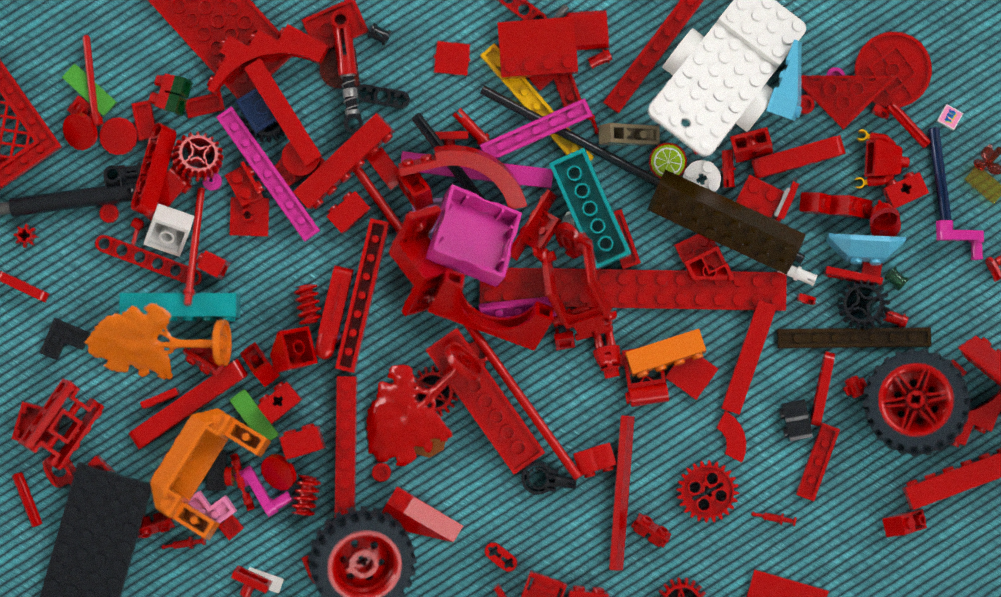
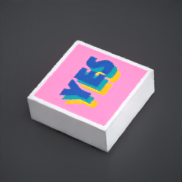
M946 104L936 122L953 131L963 113Z

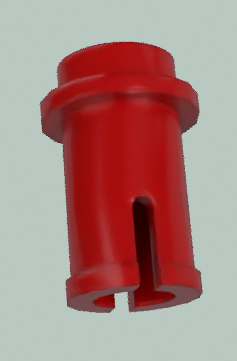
M604 49L603 52L587 58L592 69L607 62L609 64L613 60L609 50Z
M893 311L885 312L887 318L883 319V321L896 324L899 328L906 327L909 317L905 316V313L902 315Z

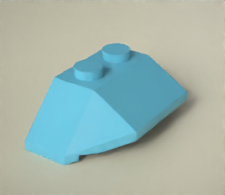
M829 233L826 238V243L845 262H850L854 265L869 262L870 265L874 266L881 265V263L887 261L906 241V237Z

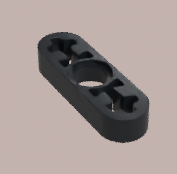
M361 84L357 87V99L360 102L396 109H405L410 104V97L404 91ZM363 88H366L368 93L373 94L372 90H376L374 100H371L372 96L365 95V98H362L359 91H363ZM384 91L388 94V99L385 102H380L377 99L379 92ZM391 93H395L394 98H400L403 95L407 101L399 105L398 101L393 100V104H390Z

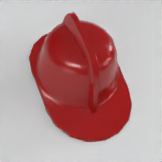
M878 200V204L870 210L869 222L871 233L873 236L895 237L901 230L899 211L891 204L882 203L881 200Z

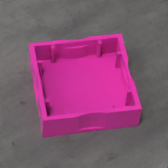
M452 184L444 194L440 207L442 211L436 221L426 259L497 287L505 278L511 256V245L517 234L522 213L502 204L485 200L473 192Z

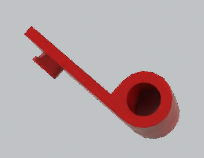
M176 166L167 171L158 200L159 204L170 207L178 195L182 193L187 194L193 187L191 185L192 180L189 181L188 176L182 178V171L176 172ZM153 215L147 218L151 221Z

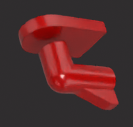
M1001 255L994 259L992 257L986 258L985 263L993 276L994 282L1000 280L1001 270L998 266L1001 265Z

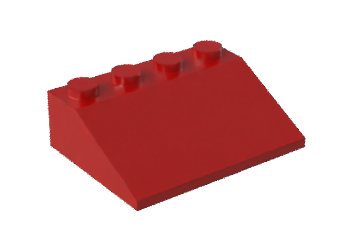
M574 17L497 22L502 80L578 74Z

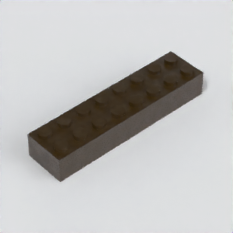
M665 170L647 208L650 212L786 275L806 236L802 232L668 170Z

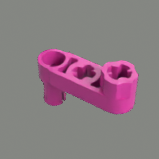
M952 220L936 221L937 241H969L971 243V260H983V230H953Z
M251 465L240 470L239 474L244 478L245 488L250 485L268 517H271L279 512L280 508L293 502L288 491L275 499L270 498Z

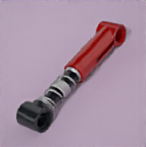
M339 9L331 15L337 71L338 76L343 80L341 85L344 88L342 90L343 98L345 99L343 103L346 104L344 127L348 133L354 135L364 123L357 108L359 106L356 99L358 95L354 83L356 81L354 76L357 75L351 19L345 10ZM339 16L346 18V22L342 25L336 23V19ZM341 31H344L346 48H343ZM351 120L359 122V126L356 129L349 128Z

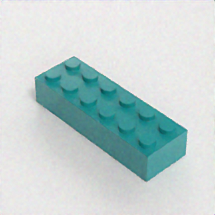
M582 148L549 163L579 233L584 232L593 242L596 269L599 270L632 255L586 149Z
M119 293V314L122 315L131 306L137 307L142 313L147 314L144 307L149 304H157L170 313L171 318L169 322H178V318H183V321L197 322V318H202V321L216 322V318L235 322V318H240V295L237 293H195L192 297V305L185 306V295L183 293Z

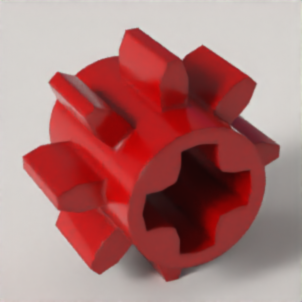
M25 224L24 228L17 226L19 231L13 234L18 238L16 244L23 242L24 248H27L28 244L34 246V239L39 238V236L34 234L36 228L29 230V224ZM27 232L30 236L25 240V238H22V235Z
M855 375L844 381L846 386L843 387V390L847 396L852 395L854 399L864 394V387L867 386V383L863 377L859 379Z

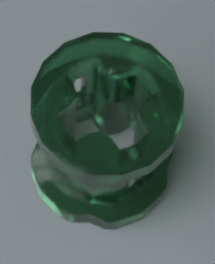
M896 266L892 267L883 278L890 281L897 291L909 280L908 277H904L897 271Z

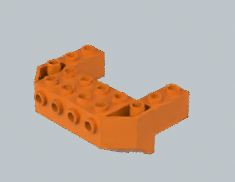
M218 408L190 416L150 480L155 508L207 540L212 538L220 523L188 503L228 439L230 438L259 457L263 456L271 443V440Z

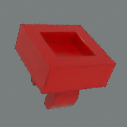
M79 95L67 109L71 114L81 112L89 115L91 113L90 104Z
M558 328L555 330L556 351L575 347L573 331H570V328L566 329V332L559 333Z

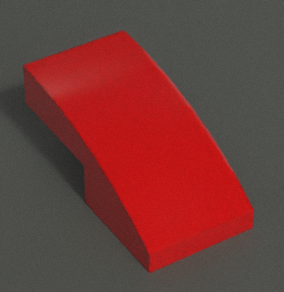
M380 146L379 151L374 156H369L366 159L391 190L398 185L396 172L399 169Z

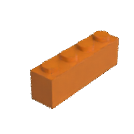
M696 329L625 353L632 377L637 376L641 378L649 375L648 372L652 370L660 372L667 369L666 366L674 364V366L684 364L685 360L692 358V360L704 357L703 354L706 353V347L700 330Z

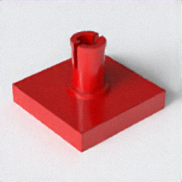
M231 197L230 236L269 237L270 198H263L243 209L237 197Z

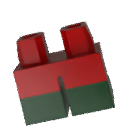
M166 73L164 76L157 75L154 83L161 88L159 94L154 92L150 94L149 102L161 110L183 116L187 100L182 97H189L193 82L187 78Z

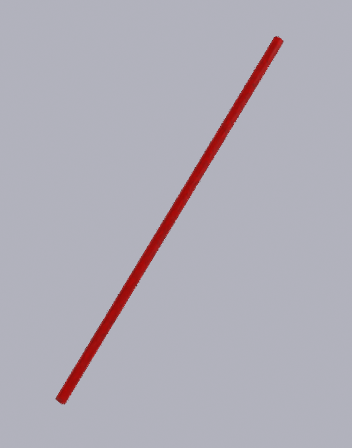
M362 167L359 170L355 169L353 173L398 234L402 223ZM463 325L572 478L576 480L582 476V473L479 330Z

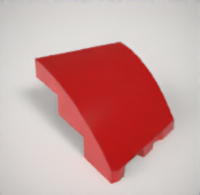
M696 234L674 245L692 280L735 279L715 241Z

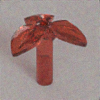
M992 144L984 147L981 152L983 160L975 159L973 162L974 166L980 171H984L985 167H987L989 173L1001 174V166L993 163L1001 155V147H997L995 150H993Z

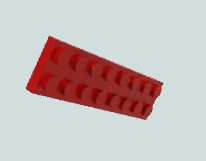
M456 327L425 350L443 376L453 368L444 352V349L450 342L461 344L479 361L483 369V376L478 381L467 380L459 374L450 383V386L515 475L542 456L545 451Z

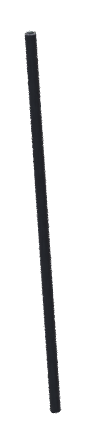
M485 85L480 92L483 96L531 121L543 117ZM566 128L555 133L655 187L658 186L661 180L657 176ZM798 252L794 261L801 264L805 255Z

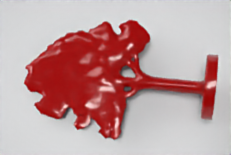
M450 342L444 349V352L453 368L433 387L424 389L414 382L415 378L410 366L393 365L389 368L388 378L393 379L394 382L387 383L381 381L378 383L377 399L372 401L371 407L367 410L368 453L374 454L378 462H388L389 458L396 457V466H406L417 457L414 450L415 446L424 447L426 453H431L433 443L430 439H440V442L448 441V438L452 437L451 429L447 428L440 416L434 411L436 408L435 400L439 393L459 374L470 381H478L483 376V369L479 361L468 349L456 342ZM416 394H425L426 397L421 402H417L415 399Z

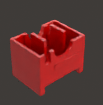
M530 570L521 597H557L560 588H562L559 597H563L567 583ZM530 578H534L531 587L528 590L527 587L529 586Z

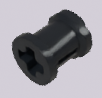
M374 22L367 38H373L381 42L382 46H385L392 31H387L377 26V23Z

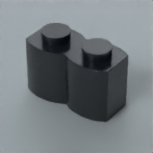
M805 399L781 404V408H778L780 419H784L785 427H782L784 438H788L790 442L813 437Z

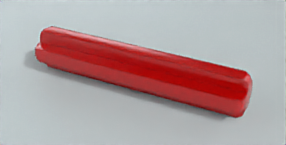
M894 101L887 106V110L922 148L930 144V139Z
M18 472L12 475L31 526L41 525V517L23 473Z

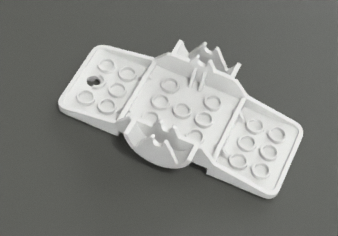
M733 0L705 37L692 28L662 66L673 77L648 108L650 117L702 156L711 155L734 124L748 132L767 108L773 89L766 82L789 54L794 39L799 41L805 33V23L775 0ZM681 120H688L690 122V126L684 128L681 125Z

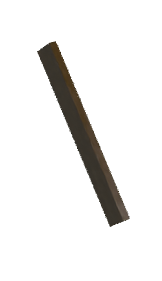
M931 327L868 328L867 331L864 328H860V330L856 328L777 329V348L931 347Z

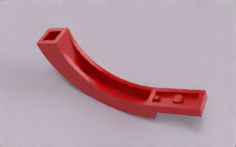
M460 145L434 147L435 155L425 154L419 159L413 160L409 158L398 164L401 176L443 166L468 167L490 178L502 192L509 208L518 209L527 206L523 190L508 167L494 156L476 148Z

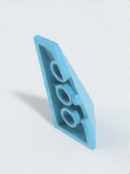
M794 39L786 58L787 68L781 71L779 75L780 85L778 88L774 87L766 110L769 113L793 121L796 120V117L799 118L802 112V107H800L802 43Z

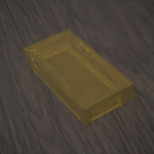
M978 164L964 179L992 204H995L1001 197V184Z

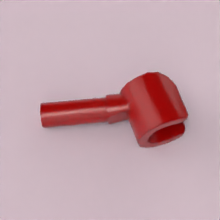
M134 218L130 226L135 228L131 245L134 246L139 231L144 226V222L139 218Z

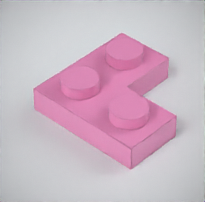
M201 490L195 493L188 503L218 523H222L237 512V509L227 495L223 496L213 505H210Z

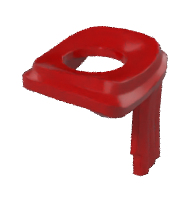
M70 458L68 464L65 465L67 472L62 477L54 475L53 467L46 462L47 459L42 462L48 480L56 488L65 486L73 479L76 468Z

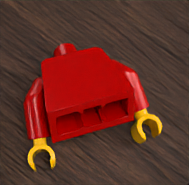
M864 129L858 131V133L865 134V138H857V140L861 143L866 141L864 177L868 178L857 177L855 180L861 179L863 185L860 187L856 186V188L861 189L864 185L869 187L884 185L893 180L895 175L900 174L901 168H908L910 163L909 157L902 156V147L897 146L896 142L887 134L874 132L868 134Z

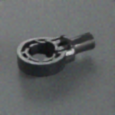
M533 461L523 470L521 478L524 488L535 495L545 494L548 491L556 492V487L575 490L577 479L574 480L572 477L561 476L558 474L559 469H554L543 461ZM536 466L535 470L543 471L547 481L541 486L534 484L531 488L532 482L529 475L534 470L531 467Z

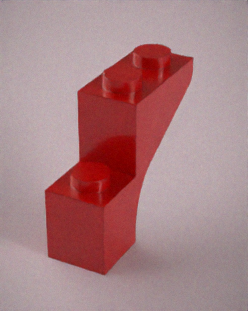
M801 192L800 212L870 219L872 200L851 195Z

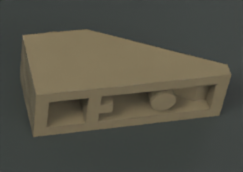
M621 123L599 125V145H660V127Z

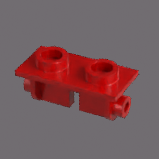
M162 512L153 514V522H151L150 516L144 517L138 538H148L154 533L167 532L170 528L175 527V524L171 520L172 518Z
M641 513L638 514L636 521L631 525L633 531L642 537L650 533L648 541L657 547L661 546L664 548L671 537V533H669L667 528L657 525L649 516L642 515Z

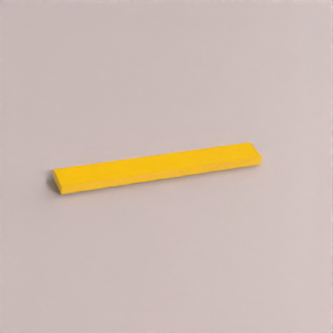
M495 43L480 55L523 106L543 117L554 112L525 78L502 80L500 52ZM555 133L549 135L566 155L582 149L580 146ZM587 151L590 160H593L594 157L589 151Z

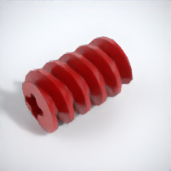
M317 284L297 286L296 288L299 289L294 291L295 295L300 296L295 299V302L301 303L296 308L303 311L298 314L299 318H304L299 322V325L319 323L318 319L322 317L321 314H316L317 311L321 310V307L315 306L320 300L314 299V296L319 293L312 290L317 287Z
M298 474L302 481H298L296 484L301 488L295 489V492L300 495L293 497L298 504L292 505L296 511L291 513L313 516L315 512L310 509L316 508L317 505L312 501L318 500V497L313 495V493H319L320 490L315 486L321 485V482L316 477Z

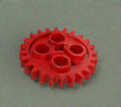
M710 460L707 461V465L700 461L699 467L693 463V470L686 468L688 474L681 473L684 480L678 481L682 487L676 489L681 492L677 499H683L679 506H686L683 511L684 513L691 511L690 518L697 515V521L704 517L705 523L708 522L709 518L715 522L716 516L722 520V513L729 515L727 509H734L731 503L738 502L737 499L733 498L734 495L739 494V492L734 491V488L739 485L732 483L736 477H729L732 471L728 470L725 472V465L718 468L717 461L713 466H711ZM710 473H714L717 477L716 482L713 484L707 482V476ZM692 482H698L700 486L699 490L695 493L691 492L689 488ZM719 483H723V486L712 490L710 496L704 494L696 500H692L693 496L705 491L704 487L712 488ZM719 490L725 492V499L723 501H718L715 497ZM701 499L708 501V507L704 510H701L698 506Z

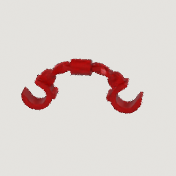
M238 453L230 455L232 459L231 464L237 474L236 482L238 488L242 491L244 505L246 504L247 511L255 509L253 499L250 493L245 491L244 478L239 474L242 469Z

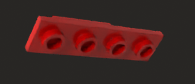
M549 189L541 195L538 205L531 211L528 221L520 229L518 237L511 245L510 257L516 261L527 245L531 248L537 246L540 250L545 249L555 233V229L562 222L556 216L548 213L557 198Z

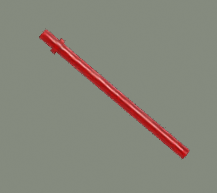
M202 187L197 189L186 288L183 289L185 306L192 305V297L195 295L193 288L205 188Z

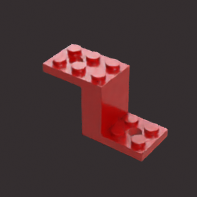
M438 205L409 212L405 216V220L399 228L398 234L388 252L414 285L401 310L405 317L428 310L430 298L445 270L448 268L426 259L431 242L428 236L442 211Z

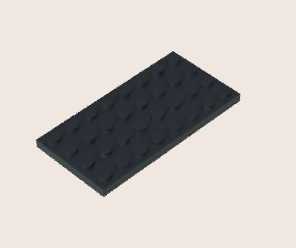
M82 462L77 463L40 597H121L151 494L150 483Z

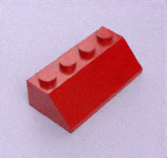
M974 336L962 344L958 349L963 357L1001 387V350L997 349L995 351L990 347L992 344L986 338L982 337L980 339L978 336Z

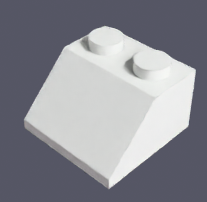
M158 203L143 245L180 257L190 233L194 216Z

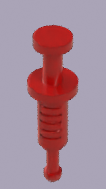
M766 512L763 514L751 513L753 517H763L764 520L778 522L781 526L783 522L793 524L795 527L797 517H794V519L785 518L784 513L781 515Z
M189 536L186 540L174 541L168 545L164 544L161 548L173 547L178 549L190 547V549H193L194 544L202 543V545H206V539L201 537V539L193 540V537Z

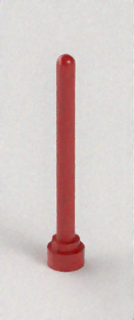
M84 35L82 39L91 112L89 117L93 120L91 121L93 125L102 126L104 125L103 117L98 113L91 41L89 35Z

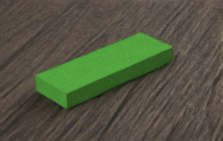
M74 63L62 78L89 102L87 75ZM95 82L98 111L105 117L117 102Z
M243 389L229 400L251 429L271 441L279 435L274 426L257 407L258 405L246 389Z

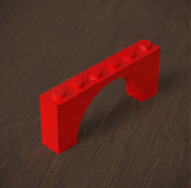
M448 268L445 270L430 298L428 312L535 351L553 321V307L536 301L529 310L516 316L494 317L486 315L473 308L464 297L462 289L465 274Z

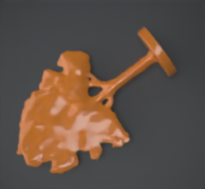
M149 304L144 307L147 314L142 313L137 307L131 306L122 315L116 313L112 316H106L105 319L101 320L94 327L95 330L84 341V344L88 345L89 354L95 358L108 360L104 367L111 371L126 373L128 372L129 365H133L136 369H139L138 375L141 377L147 376L150 369L158 374L157 377L163 380H171L173 377L169 354H172L175 349L212 348L213 356L218 366L228 365L232 351L231 328L227 320H217L214 325L212 339H176L170 335L166 327L171 318L170 313L157 304ZM163 335L170 342H160L157 340L158 336Z

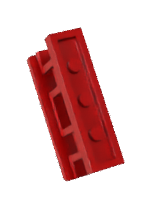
M66 379L60 381L18 442L33 453H36L40 446L51 453L46 462L58 470H61L68 464L70 456L79 448L81 440L90 432L92 424L101 416L104 408L95 399L90 398L84 404L75 398L80 388ZM67 398L74 402L69 411L61 407ZM80 407L87 411L82 420L75 417ZM64 414L73 423L65 435L61 436L53 428ZM45 430L51 434L46 444L39 440ZM57 440L65 443L59 453L52 449Z

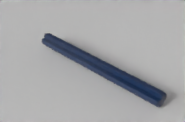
M939 127L929 128L928 133L940 220H952Z

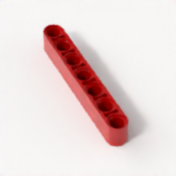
M238 359L231 362L216 377H209L128 433L138 449L145 447L242 381L249 374Z

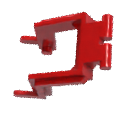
M584 232L579 233L581 243H578V250L584 254L587 281L598 302V306L573 314L567 312L556 291L552 261L556 260L555 252H550L547 248L540 250L537 246L532 247L534 256L542 262L546 295L561 324L566 329L575 328L577 332L575 334L576 341L593 337V331H595L596 335L613 331L612 324H607L605 318L610 315L612 305L598 280L593 242Z

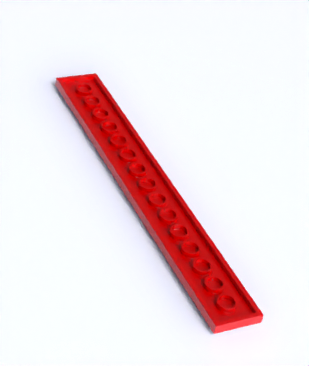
M507 268L505 278L497 287L480 281V304L547 297L542 268ZM553 268L556 291L565 307H580L588 304L589 308L598 306V302L587 281L586 269ZM597 270L598 280L612 308L755 310L759 299L777 305L776 311H786L787 275L780 272L731 271L735 278L734 280H692L687 271Z

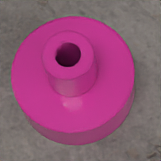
M214 173L212 179L207 176V181L205 182L202 180L204 187L209 191H216L222 186V178L219 174Z

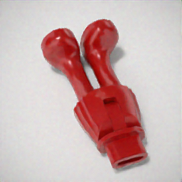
M610 312L609 317L605 318L607 324L613 323V320L617 318V312ZM593 331L595 343L593 354L601 368L600 370L604 372L605 379L620 376L618 369L620 367V345H616L613 331L605 333V346L601 334L596 335L595 331Z

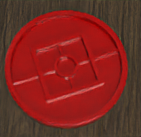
M886 32L873 37L862 47L856 58L854 74L855 76H896L897 78L872 103L887 108L894 101L901 108L915 102L926 91L931 80L932 64L926 48L916 38L902 32Z

